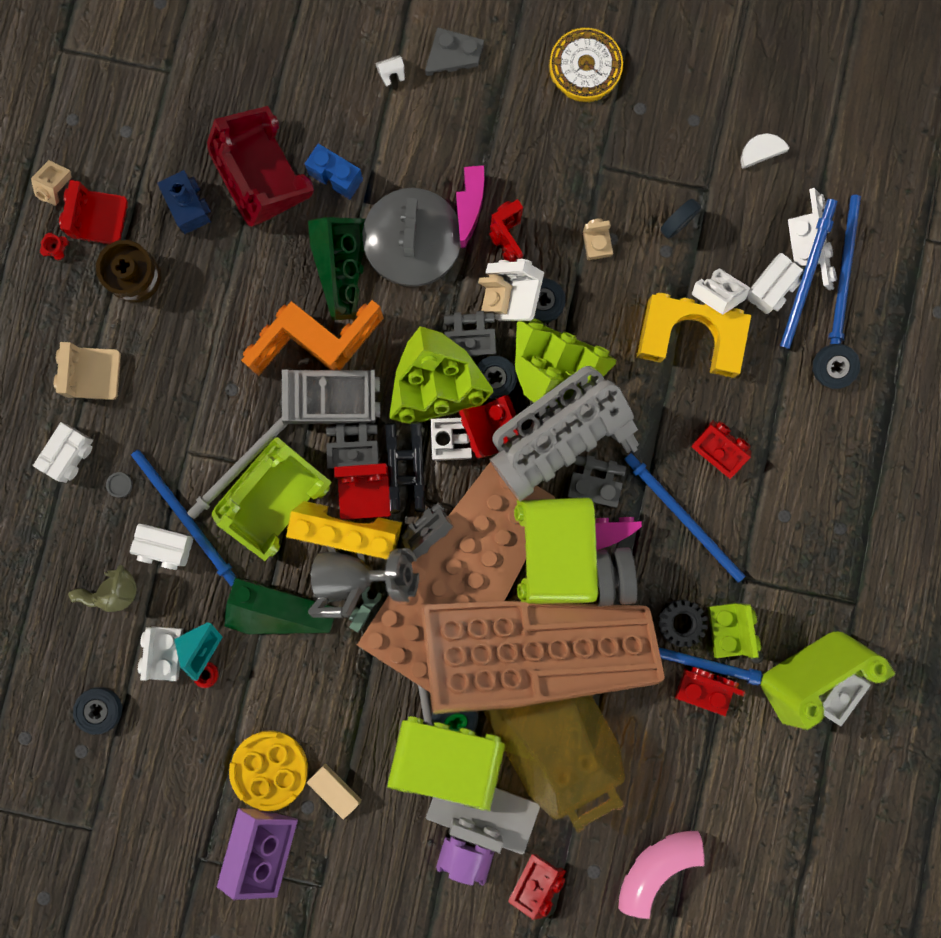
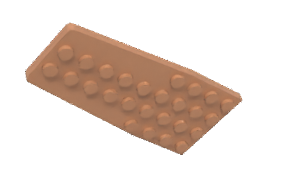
M491 462L448 517L453 528L449 530L445 537L440 538L432 545L427 553L421 555L417 561L412 562L413 573H419V584L415 597H408L409 602H395L388 596L357 644L430 693L422 606L430 604L505 601L526 560L525 526H521L514 517V509L517 506L518 499L505 484ZM535 486L533 488L534 492L523 500L555 499V497L539 486Z
M492 601L423 605L421 608L433 713L520 707L656 685L663 681L665 677L651 610L647 606L612 605L598 607L597 604H528L527 602Z

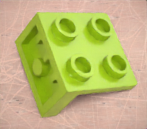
M732 603L708 606L714 657L723 658L744 655L750 658H758L761 644L758 635H755L754 625L757 623L755 610L751 609V605Z

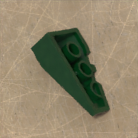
M326 217L308 221L310 247L332 320L355 319L360 291L357 287L359 274H363L364 268L361 265L363 252H365L362 235L366 218Z
M235 578L226 605L224 627L246 634L330 633L334 618L312 617L308 610L316 602L314 600L244 578Z

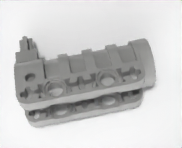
M585 366L495 431L493 443L499 453L492 457L490 462L515 497L522 501L533 493V488L543 480L548 482L555 477L554 472L564 465L568 467L576 461L575 457L584 450L589 452L596 447L597 441L605 435L608 437L612 436L618 443H621L626 453L630 451L636 452L639 444L633 433L638 429L633 422V413L618 386L609 380H604L602 374L594 367ZM589 375H591V377H590L591 381H590L589 383H587V382H588V378H587V377H588ZM573 389L572 397L564 400L563 395L565 391ZM547 406H549L550 410L548 413H546L545 409ZM536 413L538 414L537 416L540 418L539 420L534 416ZM527 419H532V425L528 429L522 430V423ZM507 436L509 441L504 443L503 438Z

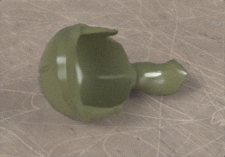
M119 565L117 570L104 572L110 578L102 582L96 593L92 594L86 589L78 588L70 591L68 596L72 603L78 601L88 607H98L106 612H116L127 608L133 602L137 592V585L132 574L124 569L123 565Z

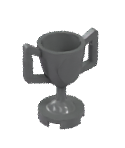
M327 546L329 552L317 554L312 564L311 585L317 601L311 606L308 613L312 617H349L360 594L373 581H386L389 596L393 601L409 602L408 597H415L419 584V573H413L411 561H417L415 554L408 548L394 549L388 556L386 569L373 571L368 565L367 555L358 553V558H355L351 555L338 553L337 548ZM347 599L343 607H325L328 602Z

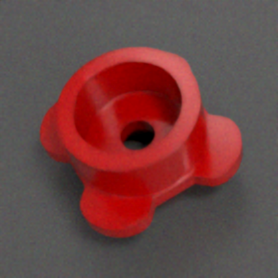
M47 233L41 241L40 253L45 257L49 255L56 260H62L64 258V249L69 244V241L64 236L58 237L53 233Z

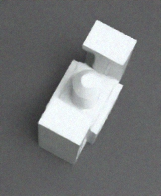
M719 268L713 272L711 279L697 281L692 295L723 315L746 300L750 287Z
M461 418L431 419L433 461L472 459L471 448H453V444H467L470 442L468 434H453V429H465L461 423ZM445 433L449 435L450 442L445 446L438 445L436 438L439 434Z

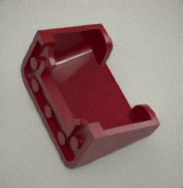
M268 106L214 119L207 141L208 152L244 220L251 227L262 224L309 199L314 192L311 179L304 174L295 176L278 145L275 136L279 129V122Z

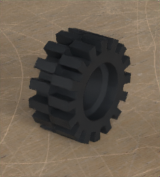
M677 600L669 602V605L662 608L663 612L659 613L658 616L660 617L658 626H660L661 630L659 631L666 641L679 647H690L694 643H699L701 637L704 638V630L708 627V625H705L707 617L703 615V609L699 608L696 603ZM680 613L687 614L692 621V626L686 633H678L673 626L675 616Z

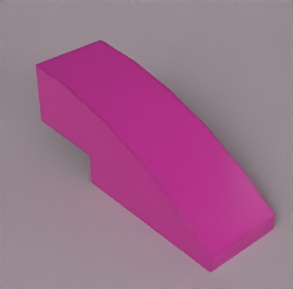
M484 166L464 167L465 191L456 192L461 248L466 247L479 219L484 192Z

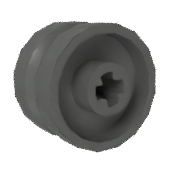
M630 548L614 549L612 560L606 549L596 550L598 579L596 603L598 607L612 606L615 601V593L620 604L636 603L637 579Z

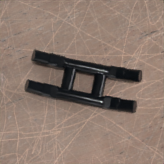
M411 422L412 450L397 451L396 424L387 423L385 426L390 513H400L399 486L414 485L415 511L424 512L425 486L421 422ZM413 460L414 475L399 476L398 461Z

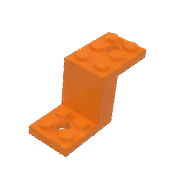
M373 300L368 305L366 303L363 304L356 314V320L352 324L348 323L340 332L341 338L338 339L291 301L288 305H283L278 310L277 318L271 325L268 324L262 329L259 340L246 348L241 361L260 376L287 342L292 339L328 369L341 370L384 319L381 308Z

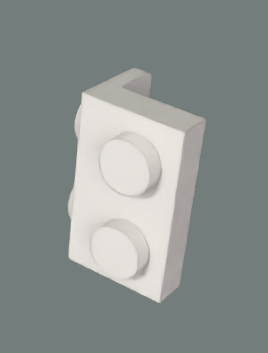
M855 673L820 695L819 698L825 709L824 716L842 726L871 686L870 682Z

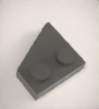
M437 28L425 75L432 76L433 72L444 70L454 72L461 68L470 69L478 67L484 47V40Z

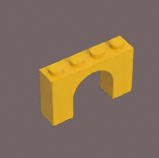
M665 293L652 294L647 303L637 358L661 363L666 358L672 327L683 320H695L704 324L711 331L714 338V352L710 373L735 378L740 374L751 315L744 314L743 310L732 308L722 315L707 304H696L693 299L681 298L677 300L672 299L670 295Z
M303 501L291 511L286 535L288 538L388 559L391 551L398 546L402 522L380 517L373 523L343 521L327 515L329 506Z

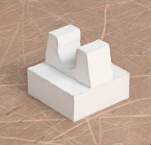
M400 56L376 63L378 73L386 86L391 85L389 77L392 73L398 75L399 81L405 80L404 64Z

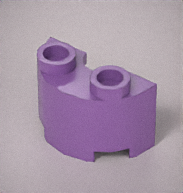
M451 836V838L445 837L436 865L437 871L450 873L448 878L460 883L473 885L474 881L484 885L494 852L479 845H476V847L465 845L466 840Z

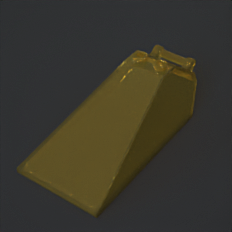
M516 594L505 601L521 602V599ZM592 695L513 708L483 710L496 736L500 737L501 743L505 744L504 751L528 795L553 819H561L568 815L577 833L585 830L584 826L614 809L618 811L624 807L614 789L626 779L620 747ZM606 792L611 799L578 817L575 812L576 809Z

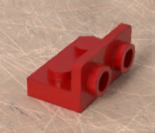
M712 420L707 429L691 447L731 479L751 458V446L740 437L736 439L731 435L730 428L723 422L719 421L717 423Z
M532 854L508 902L533 920L546 917L552 909L553 903L551 900L555 892L558 893L564 885L565 879L563 876L566 870L556 868L537 854Z

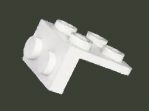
M517 259V262L499 260L498 263H488L486 274L502 276L505 282L512 285L507 314L495 315V319L498 321H531L535 316L544 272L534 267L532 262L526 259Z

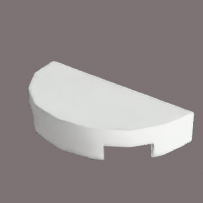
M757 135L749 140L743 149L741 156L742 169L783 154L790 148L783 139L776 135Z

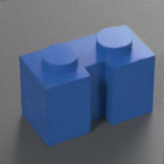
M319 143L305 162L310 176L325 185L330 180L333 190L349 200L363 181L360 168Z

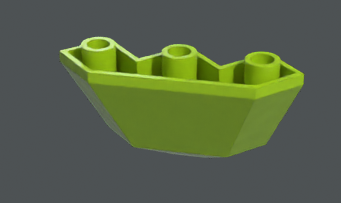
M533 318L531 321L517 322L515 371L524 395L532 402H536L585 366L594 367L604 377L616 364L617 360L608 355L609 350L601 346H591L577 340V337L570 333H561L544 326V323ZM589 375V376L587 377V378H588V382H587V383H589V382L591 381V379H590L591 375ZM566 390L563 399H570L574 390Z
M420 326L407 342L396 369L389 417L392 420L411 424V422L415 421L423 422L458 413L464 408L481 406L493 393V388L466 350L443 333Z

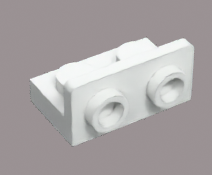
M155 626L146 628L141 636V647L144 648L143 658H140L138 663V673L141 674V680H179L180 664L174 639L182 636L184 629Z

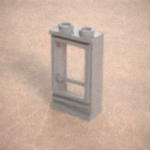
M282 370L283 424H359L363 422L374 424L375 417H380V402H375V392H380V378L375 377V370Z

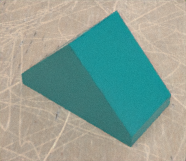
M205 623L174 639L180 667L194 681L198 680L223 638L211 623Z

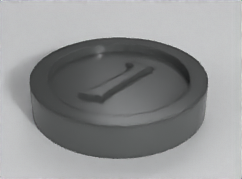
M121 472L113 473L106 482L108 493L118 498L127 496L133 487L132 479L127 474Z

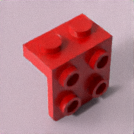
M70 180L69 186L64 192V210L59 216L60 229L74 239L106 244L121 240L128 206L126 197L89 191L80 181Z
M518 199L512 203L507 201L499 206L498 211L492 215L490 225L491 232L489 235L496 246H501L505 252L503 253L504 259L510 262H517V259H523L524 257L521 249L509 233L510 229L521 222L523 206Z

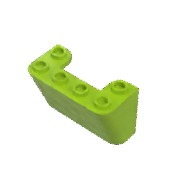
M409 716L407 721L403 720L387 788L464 804L463 806L490 812L505 744L501 743V738L488 734L484 738L477 737L474 731L460 728L459 732L449 730V725L435 722L433 726L423 724V719Z

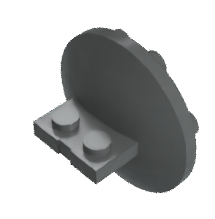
M405 188L387 194L372 207L363 226V246L371 266L383 278L401 286L417 287L435 282L452 268L460 253L459 223L454 209L442 197L428 190Z

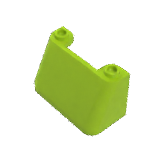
M276 437L265 447L219 501L212 512V517L217 526L262 560L266 561L269 556L273 557L280 548V538L278 536L289 524L291 511L310 498H323L329 491V485L332 482L280 438Z
M591 498L517 500L514 517L521 526H525L527 578L522 579L521 584H518L517 587L518 598L521 599V602H527L528 604L595 602L598 596L595 510Z
M831 632L765 672L761 680V687L782 724L808 730L818 724L824 717L825 709L819 698L823 693L855 673L861 677L865 676L867 680L875 683L884 682L894 676L895 673L888 661L844 632Z

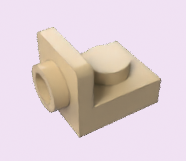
M48 160L31 178L35 196L41 201L56 206L59 203L57 193L72 178L71 170Z
M594 219L585 224L583 237L587 260L612 257L613 250L609 233L611 225L609 220Z
M491 274L489 277L479 278L478 283L486 287L481 310L484 313H494L495 315L507 314L512 285L505 282L502 276Z

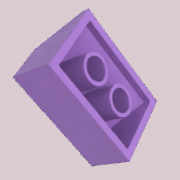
M238 808L217 888L233 900L277 898L298 820L270 811Z

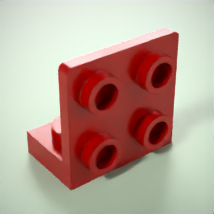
M509 395L502 396L483 406L464 408L459 411L461 423L466 429L471 449L477 458L499 453L493 443V435L497 429L516 416ZM507 436L503 438L504 443L509 441Z
M386 463L334 467L335 478L338 479L340 518L342 520L391 516L389 474Z
M693 667L692 671L684 669L675 698L726 716L733 693L744 696L745 691L738 688L739 683L719 675H717L715 680L713 679L714 674Z

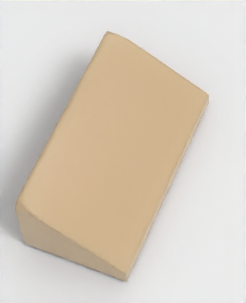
M326 763L307 781V784L342 819L347 817L362 801Z

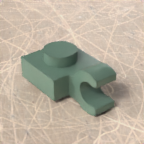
M370 586L362 593L363 605L361 608L356 606L348 619L352 621L349 628L356 632L361 631L374 606L382 598V593L379 592L375 599H370L368 597Z

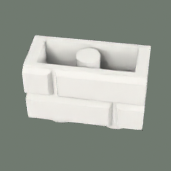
M779 253L750 288L746 299L765 314H769L773 309L778 311L787 301L784 298L785 294L788 291L793 292L800 285L801 279L799 277L804 272L803 269L797 264L792 263L783 253Z
M60 422L33 464V467L59 482L67 483L68 480H72L77 475L79 470L77 465L81 459H85L91 453L93 439L75 428Z
M138 524L130 554L138 555L136 559L138 561L152 564L153 560L162 562L161 567L177 570V566H185L187 564L193 537L145 524Z

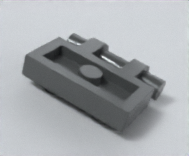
M476 311V314L462 315V312H457L454 315L444 316L445 326L454 325V331L445 332V335L466 350L470 357L497 355L495 329H485V323L495 322L494 313ZM463 324H477V330L463 331Z
M367 422L359 423V425L345 426L344 423L336 424V426L326 427L327 437L336 436L337 442L326 443L327 469H334V467L379 464L378 441H368V435L378 434L377 424L367 425ZM359 435V442H345V436Z
M590 455L586 457L576 456L575 465L584 467L583 473H572L567 497L591 498L595 504L617 508L623 483L613 481L614 474L624 476L626 466L618 465L616 461L612 460L608 462L596 460L594 456ZM592 469L606 472L605 478L591 476Z
M439 502L432 508H427L423 512L424 515L417 522L409 524L407 530L401 535L404 547L412 550L416 559L427 553L432 545L440 538L445 537L449 530L453 528L449 517L444 512L445 508Z

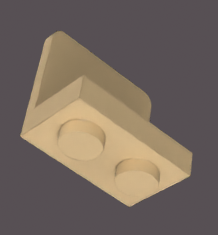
M60 342V349L56 352L58 373L54 377L56 393L67 398L116 399L118 396L121 353L115 349L79 348L70 342Z

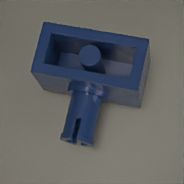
M185 170L157 183L177 226L184 234L211 222L208 216L211 210L205 198L200 199L197 192L201 189L194 176L189 178Z

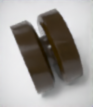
M117 240L108 244L100 252L96 261V275L100 283L117 298L128 303H140L151 298L161 283V269L158 262L139 243L130 240Z

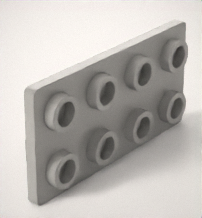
M497 787L495 788L490 812L463 806L464 804L432 798L426 815L427 820L450 828L449 835L500 853L503 847L516 853L524 854L540 809L539 803Z

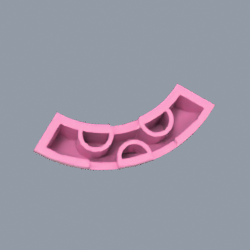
M684 831L671 834L653 846L650 845L635 859L636 862L624 878L619 895V910L629 916L650 919V910L654 897L668 878L683 869L704 866L703 844L699 832Z

